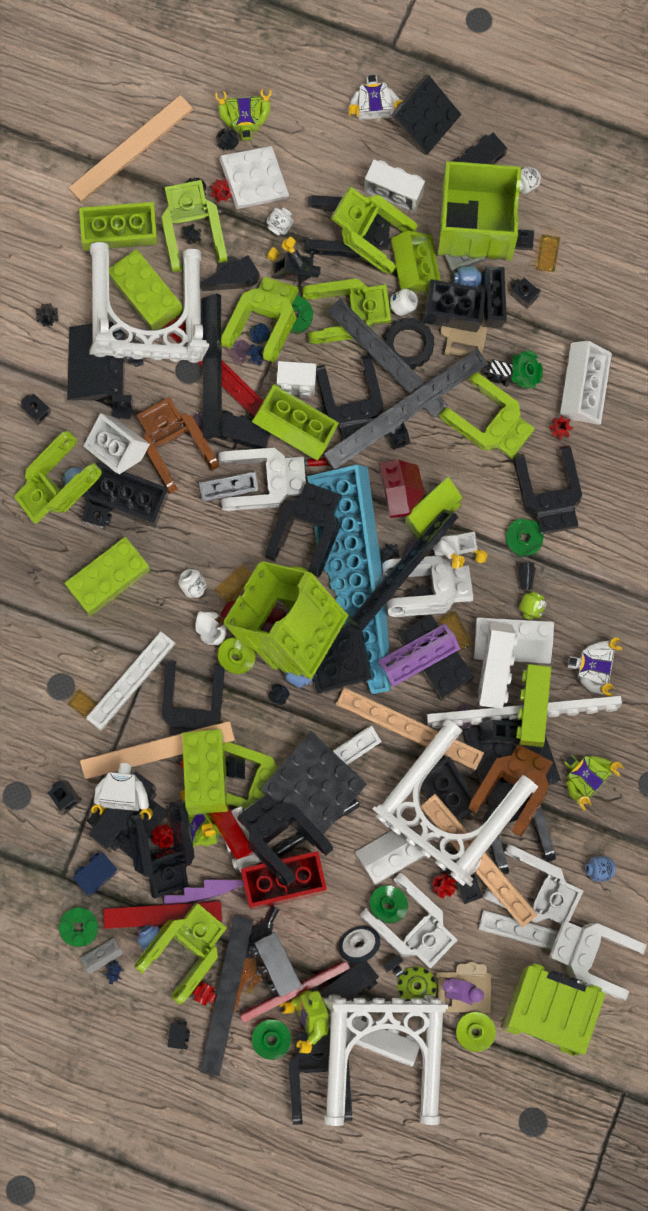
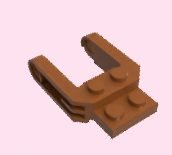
M170 397L137 414V418L145 430L144 440L150 444L146 454L163 484L169 489V494L179 489L174 484L170 472L156 448H161L181 437L185 432H189L209 469L213 471L220 467L193 417L179 413Z
M518 744L511 756L496 759L474 795L468 809L477 814L480 806L486 802L500 777L515 785L522 775L526 776L538 788L532 794L512 830L514 834L522 837L547 795L549 784L546 775L553 762Z

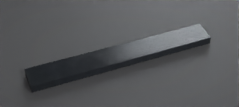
M218 293L203 298V340L209 343V348L203 357V438L207 440L222 436L221 295Z
M341 298L327 311L409 394L426 384ZM439 397L424 409L435 418L448 404Z
M445 509L441 511L349 619L348 624L351 627L361 631L364 630L459 518L456 513Z
M234 915L200 1068L202 1073L220 1076L254 919Z

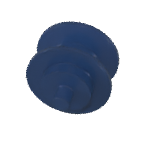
M260 323L251 327L250 337L253 342L260 344L269 340L270 331L265 324Z
M252 344V348L246 353L247 356H251L249 363L261 366V363L264 361L263 354L261 353L264 347Z
M115 961L114 964L110 963L109 966L105 965L108 968V973L103 975L107 976L106 979L110 980L109 984L113 985L114 981L118 982V979L122 980L119 974L125 970L121 969V966L118 965L119 961Z

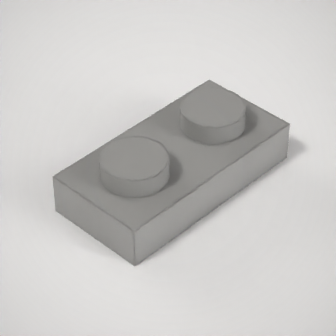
M445 254L444 256L451 273L456 272L459 266H473L486 261V257L470 258L466 255L457 257L450 256V254Z
M112 938L80 957L88 974L115 960L123 952L115 938Z

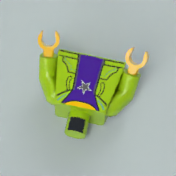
M263 87L261 89V96L226 99L227 96L224 90L222 98H218L217 92H215V98L219 101L220 118L227 127L241 133L242 141L252 140V132L259 131V126L264 125L270 114L269 97L272 94L271 88L269 95L263 93Z
M570 755L564 762L572 770L566 777L569 796L580 805L582 811H585L584 804L588 803L592 806L589 798L612 775V772L616 776H620V773L616 770L618 768L624 769L623 765L620 762H612L606 758L585 756L579 762Z
M185 790L180 791V797L184 802ZM210 814L189 815L193 848L196 845L207 847L218 842L217 837L221 833Z
M304 991L292 998V1002H284L279 1005L280 1007H286L285 1011L282 1012L283 1014L293 1013L296 1007V1011L308 1036L307 1041L300 1040L297 1042L296 1047L301 1048L299 1053H310L312 1044H316L323 1036L328 1035V1011L319 991Z

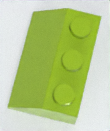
M407 230L391 238L401 289H409L414 293L426 291L431 279L441 281L432 235Z
M449 477L412 509L409 516H406L405 525L418 538L443 509L455 513L462 506L463 497Z

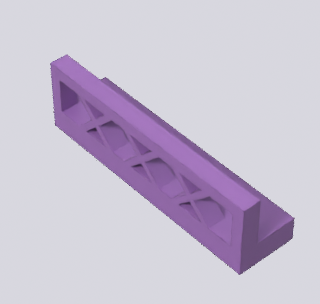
M443 624L378 660V663L386 673L390 684L395 686L460 650L455 635L446 624ZM443 632L447 633L442 637H437L439 634ZM425 642H429L428 645H426V646H424V647H420L421 644H423V643H425ZM412 652V654L404 656L405 653ZM391 661H395V663L390 665L389 667L385 665Z

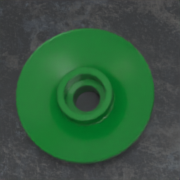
M381 886L370 897L369 905L372 914L384 923L399 922L408 911V901L405 894L394 886ZM388 904L390 909H386L384 905Z
M265 1020L257 1025L252 1034V1046L260 1057L275 1060L288 1052L291 1045V1034L285 1024L278 1020ZM274 1036L275 1042L270 1044L268 1037Z

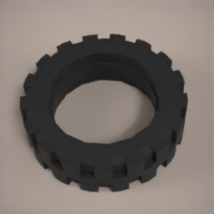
M403 318L401 321L397 320L394 322V325L388 328L384 342L411 369H416V367H421L425 362L429 361L434 348V335L431 333L430 327L426 326L421 320L419 322L416 318ZM404 330L418 332L425 342L422 353L412 358L398 354L393 344L399 332Z

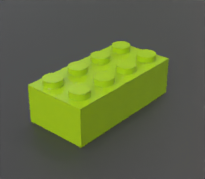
M154 202L79 208L83 251L90 250V245L96 242L108 244L109 249L158 245Z
M137 249L109 268L110 281L151 331L161 329L183 313L180 301Z
M274 384L252 421L254 424L317 461L327 448L339 424L337 421Z
M125 536L65 582V586L88 616L91 617L147 574L150 568Z
M222 730L182 733L185 806L188 814L227 812L225 742Z

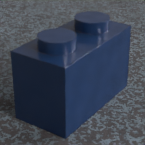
M98 852L89 859L90 863L84 867L82 865L74 872L75 876L73 879L88 897L119 872L103 852L101 854Z

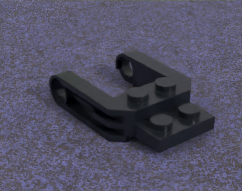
M312 195L308 197L307 207L335 212L342 197ZM377 213L368 231L362 238L379 250H388L390 222ZM310 239L306 240L304 244V252L307 254L351 258L361 257L344 242Z
M370 354L361 356L370 400L355 401L342 404L339 407L335 406L325 364L316 366V376L326 415L339 423L337 427L340 428L343 440L378 417L383 410L384 404Z
M570 445L560 447L568 489L540 493L536 496L533 494L524 454L514 455L513 457L525 512L537 517L541 535L576 529L579 526L575 508L581 502L582 491Z
M306 482L300 498L293 499L284 504L266 549L265 558L276 562V558L281 547H284L296 518L304 523L324 529L308 572L319 578L341 527L335 512L342 495Z
M167 660L162 719L171 728L170 736L219 724L221 720L225 669L221 664H215L211 711L179 707L174 709L177 661Z
M505 782L495 785L487 799L489 809L482 819L483 824L514 787L513 784ZM530 797L525 800L508 823L518 820ZM540 805L532 820L539 843L542 845L546 856L545 861L550 862L556 860V855ZM498 835L490 845L495 864L506 875L509 874V867Z
M268 793L237 816V820L249 831V848L285 886H289L296 880L295 876L267 844L286 830L290 824L313 847L316 846L324 856L333 851L329 840L295 804L280 803L278 805Z
M181 799L171 802L169 805L175 844L173 849L169 848L150 855L148 836L145 832L142 816L136 814L127 819L134 870L149 878L151 897L155 899L189 887L186 867L191 865L195 855L189 815L185 802Z
M328 1031V1035L323 1036L316 1044H312L310 1053H299L301 1048H298V1054L289 1063L293 1125H303L300 1072L320 1073L329 1071L330 1031ZM297 1033V1042L300 1040L307 1041V1034ZM348 1059L344 1122L353 1121Z

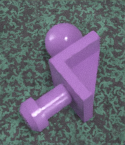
M450 978V980H446L442 985L443 990L447 992L446 998L459 1000L469 1005H472V1002H481L484 998V992L480 988H476V985L467 981Z

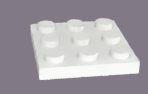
M272 146L222 155L219 158L236 209L288 199L289 193Z

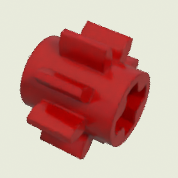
M225 178L222 181L216 179V182L210 185L213 190L210 192V195L215 197L218 203L220 200L227 202V199L232 196L228 181Z
M562 415L558 420L553 418L552 422L554 425L549 426V429L553 430L552 437L557 436L560 441L563 436L569 438L570 434L567 431L573 430V427L569 426L570 419L565 420ZM558 426H559V427H562V426H563V427H564V430H563V429L558 430L557 428H558Z
M167 824L157 825L151 831L154 836L151 841L154 845H158L160 849L162 847H170L173 844V830Z
M444 873L443 876L438 875L432 882L434 888L432 892L444 899L445 895L450 897L456 890V885L454 884L456 880L447 873Z
M201 982L193 990L192 994H194L192 1000L206 1006L207 1002L213 1003L216 994L212 993L214 987Z

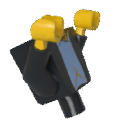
M292 237L286 238L282 243V248L288 252L277 258L280 252L272 247L267 254V258L274 262L273 278L304 282L310 277L318 278L321 269L319 266H313V259L300 255L298 250L293 248L296 241Z

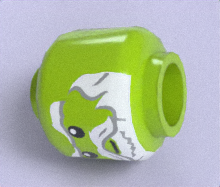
M533 591L524 594L519 605V610L523 612L522 617L531 621L534 618H541L547 606V602L544 600L545 597Z

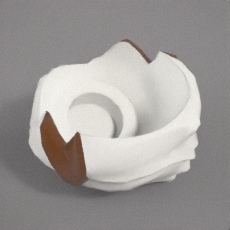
M198 612L195 629L196 633L200 635V640L207 643V645L221 644L227 632L224 619L215 612Z

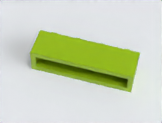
M528 664L527 670H523L522 682H525V689H521L520 700L524 701L523 708H519L518 719L522 720L521 727L517 728V738L520 739V745L544 746L551 667Z

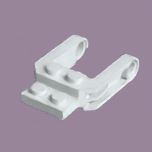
M275 448L218 453L219 464L236 463L237 465L266 462L269 493L268 495L224 498L221 500L222 510L238 511L278 508L287 497L300 496L306 483L304 457L285 458Z
M441 556L425 557L409 577L431 575L434 595L393 598L387 602L388 614L392 617L446 613L454 602L473 601L469 566L455 569L450 566L449 561ZM401 559L385 561L382 564L383 575L387 576L391 571L390 568H394Z
M507 844L504 854L548 875L533 904V909L538 915L531 921L538 923L551 919L560 924L563 921L569 922L583 890L566 883L560 868ZM486 888L483 898L505 908L494 893Z
M399 873L393 879L394 882L429 915L418 923L404 941H401L382 921L376 919L367 908L360 914V917L371 928L376 930L402 957L417 956L431 969L458 940L443 926V911L407 877Z
M563 921L549 958L565 964L570 978L582 980L583 984L587 986L592 984L601 987V992L626 1001L629 994L628 990L589 974L588 970L593 964L601 938L623 948L635 950L641 955L644 954L647 945L598 923H590L581 928Z

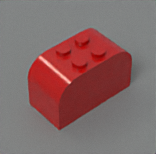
M316 851L281 859L292 871L296 879L289 886L283 885L264 863L242 868L241 873L249 909L267 908L326 893L327 887L319 852Z

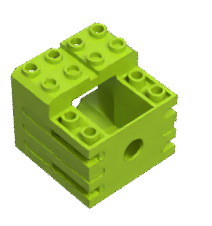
M262 561L255 568L243 588L244 594L242 596L239 595L225 618L224 624L244 646L253 648L272 669L278 670L280 668L285 673L290 672L296 676H301L302 674L305 678L312 679L349 615L311 572ZM278 600H281L290 612L282 620L275 622L269 633L261 631Z

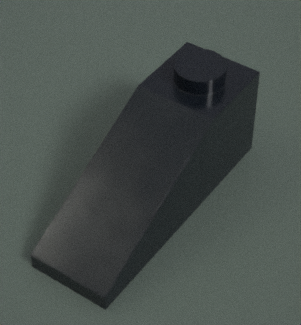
M249 255L201 281L200 288L202 291L242 289L247 286L252 287L258 283L260 273Z
M499 720L480 722V742L520 744V739L517 738V728L521 727L522 723Z

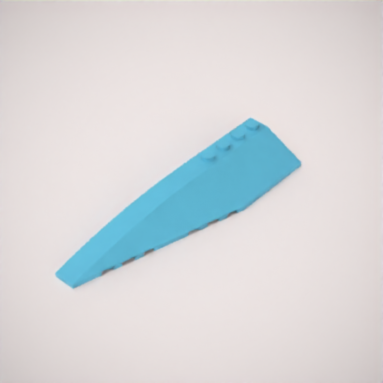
M358 464L307 476L308 483L342 495L335 512L341 527L324 570L328 573L331 588L337 597V603L349 615L345 621L346 626H349V619L383 581L368 467ZM314 526L316 545H318L324 529ZM385 604L363 630L374 678L367 681L372 694L391 691L388 677L378 663V660L389 655Z

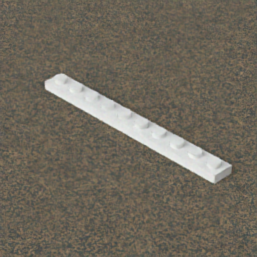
M621 696L548 703L547 715L548 717H558L559 714L567 713V715L572 716L586 711L587 714L597 713L598 710L606 709V712L617 711V708H620L622 704ZM523 705L503 707V709L488 708L427 714V726L442 728V724L446 719H449L457 726H462L463 723L471 722V725H478L482 721H502L501 719L518 721L521 720L518 719L519 708H523Z

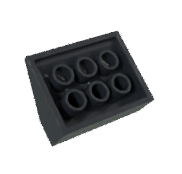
M109 322L108 330L115 325L113 322ZM93 323L69 327L67 400L112 401L113 394H124L125 357L115 358L110 355L97 357L94 354H89L93 343ZM121 329L112 333L116 340H126V333Z

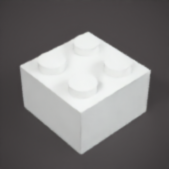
M278 361L277 386L291 395H299L301 398L315 396L316 364Z

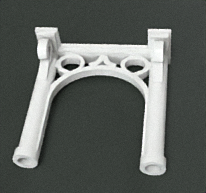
M103 242L92 243L90 245V254L92 255L93 343L89 354H94L97 357L110 355L115 358L127 356L134 359H170L175 362L180 360H188L192 363L202 361L209 348V343L206 340H202L203 326L201 325L200 305L201 251L197 249L183 251L184 310L180 319L165 329L146 331L127 325L113 312L109 301V245ZM108 317L115 324L109 330ZM185 319H186V334H185V332H184L183 330H181V329L179 328V327L182 325V323L184 322ZM121 329L127 334L128 339L123 341L116 340L112 333ZM173 332L181 337L182 342L180 344H172L168 342L167 335ZM133 335L142 344L130 343ZM160 337H162L163 345L152 344L154 341H158Z
M446 719L442 724V729L381 806L378 805V807L374 806L373 810L377 813L375 817L388 828L390 827L398 835L403 833L407 836L405 840L413 847L417 844L422 848L420 852L427 858H430V856L436 859L435 864L445 870L447 867L452 871L450 875L463 886L466 883L471 887L473 878L470 875L480 866V858L528 796L536 791L538 786L522 775L488 820L473 832L451 834L432 825L425 817L420 805V788L426 776L462 732V729L455 723ZM413 791V802H405ZM405 808H415L416 818L413 821H406L402 817V812ZM420 823L423 828L422 835L419 836L409 827H414ZM475 838L466 850L463 841ZM432 839L441 840V852L428 842ZM449 841H458L460 851L457 854L451 855L446 852L445 846Z
M334 994L329 995L328 998H322L326 1008H328V1027L331 1028L327 1111L324 1115V1124L330 1126L344 1125L346 1073L349 1053L360 1038L380 1029L403 1031L418 1043L423 1057L420 1123L426 1125L440 1124L438 1108L443 1013L448 1009V1004L442 1002V999L435 998L436 996L424 995V998H411V1001H404L402 998H392V1001H385L383 998H373V1001H365L364 998H353V1001H346L345 998H340V995ZM367 1012L383 1013L379 1019L374 1020L373 1024L372 1017ZM392 1012H406L401 1022L395 1020ZM365 1016L367 1019L366 1025L360 1030L353 1028V1018ZM412 1016H420L422 1018L421 1026L411 1030L408 1027V1019ZM348 1028L355 1034L346 1043V1033ZM425 1030H426V1044L424 1043V1041H423V1040L420 1038V1036H419V1034H421V1033L424 1032Z

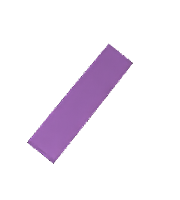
M204 880V888H184V895H165L164 903L165 905L187 904L208 900L244 886L243 880Z

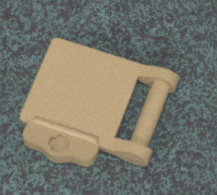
M483 320L477 332L440 326V335L447 338L445 356L451 354L465 357L472 352L451 347L452 343L476 347L483 354L488 327H483Z
M468 962L456 965V972H436V978H438V999H442L444 1003H446V991L443 990L442 985L446 978L467 981L476 985V988H480L484 992L483 1000L478 1003L472 1002V1005L451 999V1006H448L445 1012H491V974L487 973L486 965Z

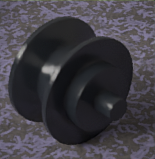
M195 224L188 225L187 227L183 226L182 228L184 230L182 238H189V244L202 240L200 238L201 229L195 230Z
M385 543L386 549L379 550L382 563L393 559L394 556H400L397 544L389 545Z
M280 684L273 685L272 691L268 694L270 701L277 705L285 704L286 699L290 696L289 690Z

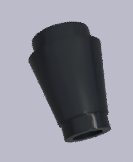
M520 562L517 570L521 590H532L536 567H534L532 562Z

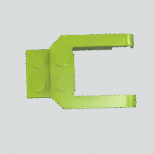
M202 180L165 187L168 207L161 216L172 272L182 271L173 224L202 220L205 217L209 218L218 263L228 262L217 205L205 199Z
M348 187L331 220L342 227L344 244L382 272L392 274L396 265L387 259L384 253L362 237L368 231L377 213L402 232L407 230L415 232L418 225L380 195L364 197L353 187Z
M264 277L258 289L255 288L243 293L222 335V346L229 349L233 347L236 339L240 337L251 312L254 311L257 314L278 320L263 352L264 360L275 362L297 319L292 304L299 291L298 287Z
M356 278L307 285L302 288L303 299L306 300L350 294L352 310L371 329L373 325L391 323L386 285L367 287ZM341 326L324 328L322 331L308 332L310 344L354 339Z
M476 372L467 378V381H470L480 389L482 394L502 407L501 411L487 427L486 432L482 433L447 407L441 411L439 417L483 451L497 448L513 459L535 428L520 418L521 413L518 401Z
M70 431L61 433L26 469L25 479H27V483L14 495V498L32 522L36 524L49 511L54 513L66 512L102 474L99 467L92 463L80 474L77 473L61 491L53 480L47 476L76 445L77 439Z
M226 742L225 751L230 753L231 756L260 766L251 786L248 800L227 793L228 806L233 808L242 807V810H244L264 796L258 789L277 769V766L270 756L231 742Z
M195 903L184 919L168 920L136 961L134 968L141 974H144V971L153 960H157L172 938L177 940L193 955H197L198 960L171 995V999L180 1005L186 1001L218 958L215 943L226 930V927L202 906Z

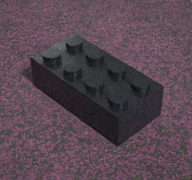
M97 462L96 465L102 474L84 493V501L108 508L111 512L156 528L169 496V489L127 472L118 474L109 466Z
M429 614L400 633L398 640L402 646H405L438 628L439 625L434 617ZM443 632L439 634L437 637H442L445 635V633ZM425 642V643L421 644L420 647H424V646L428 645L429 642ZM457 651L420 671L441 701L474 679V675Z
M135 771L133 775L143 783L148 796V802L152 803L157 796L155 785ZM108 808L88 836L109 853L112 850L116 851L122 843L120 841L122 836L129 834L128 817L140 814L142 809L139 808V811Z

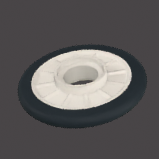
M354 927L348 930L340 939L339 953L348 962H365L371 959L379 950L380 936L371 927ZM357 942H364V945L362 947H355V944Z

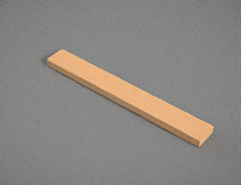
M180 95L72 184L69 190L82 203L192 112L193 108Z
M345 687L336 703L337 706L427 748L439 732ZM455 739L443 756H450L451 760L476 771L484 752Z
M231 721L189 731L221 729L225 743L235 740ZM182 733L82 759L80 763L84 777L89 779L108 774L109 772L119 771L120 763H127L132 765L131 767L183 754Z
M436 793L421 805L422 810L438 829L451 834L469 833ZM475 839L463 841L466 850ZM449 841L459 852L460 845L458 841ZM485 852L480 858L481 864L475 872L523 928L538 914Z

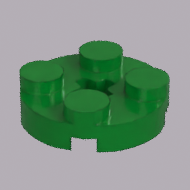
M297 295L292 304L294 312L299 313L298 319H296L290 333L294 334L305 332L311 326L313 320L312 306L307 300Z
M523 351L513 356V373L511 378L514 383H518L524 389L535 388L536 384H539L543 377L542 364L538 363L536 358L539 357L533 351Z
M521 518L509 526L505 538L507 547L512 553L518 557H529L540 550L544 535L540 534L539 525L536 521ZM522 533L530 536L528 542L520 540Z
M80 907L70 909L60 920L58 927L60 936L70 946H88L95 940L98 934L97 918L87 909ZM82 922L84 930L82 932H74V924Z

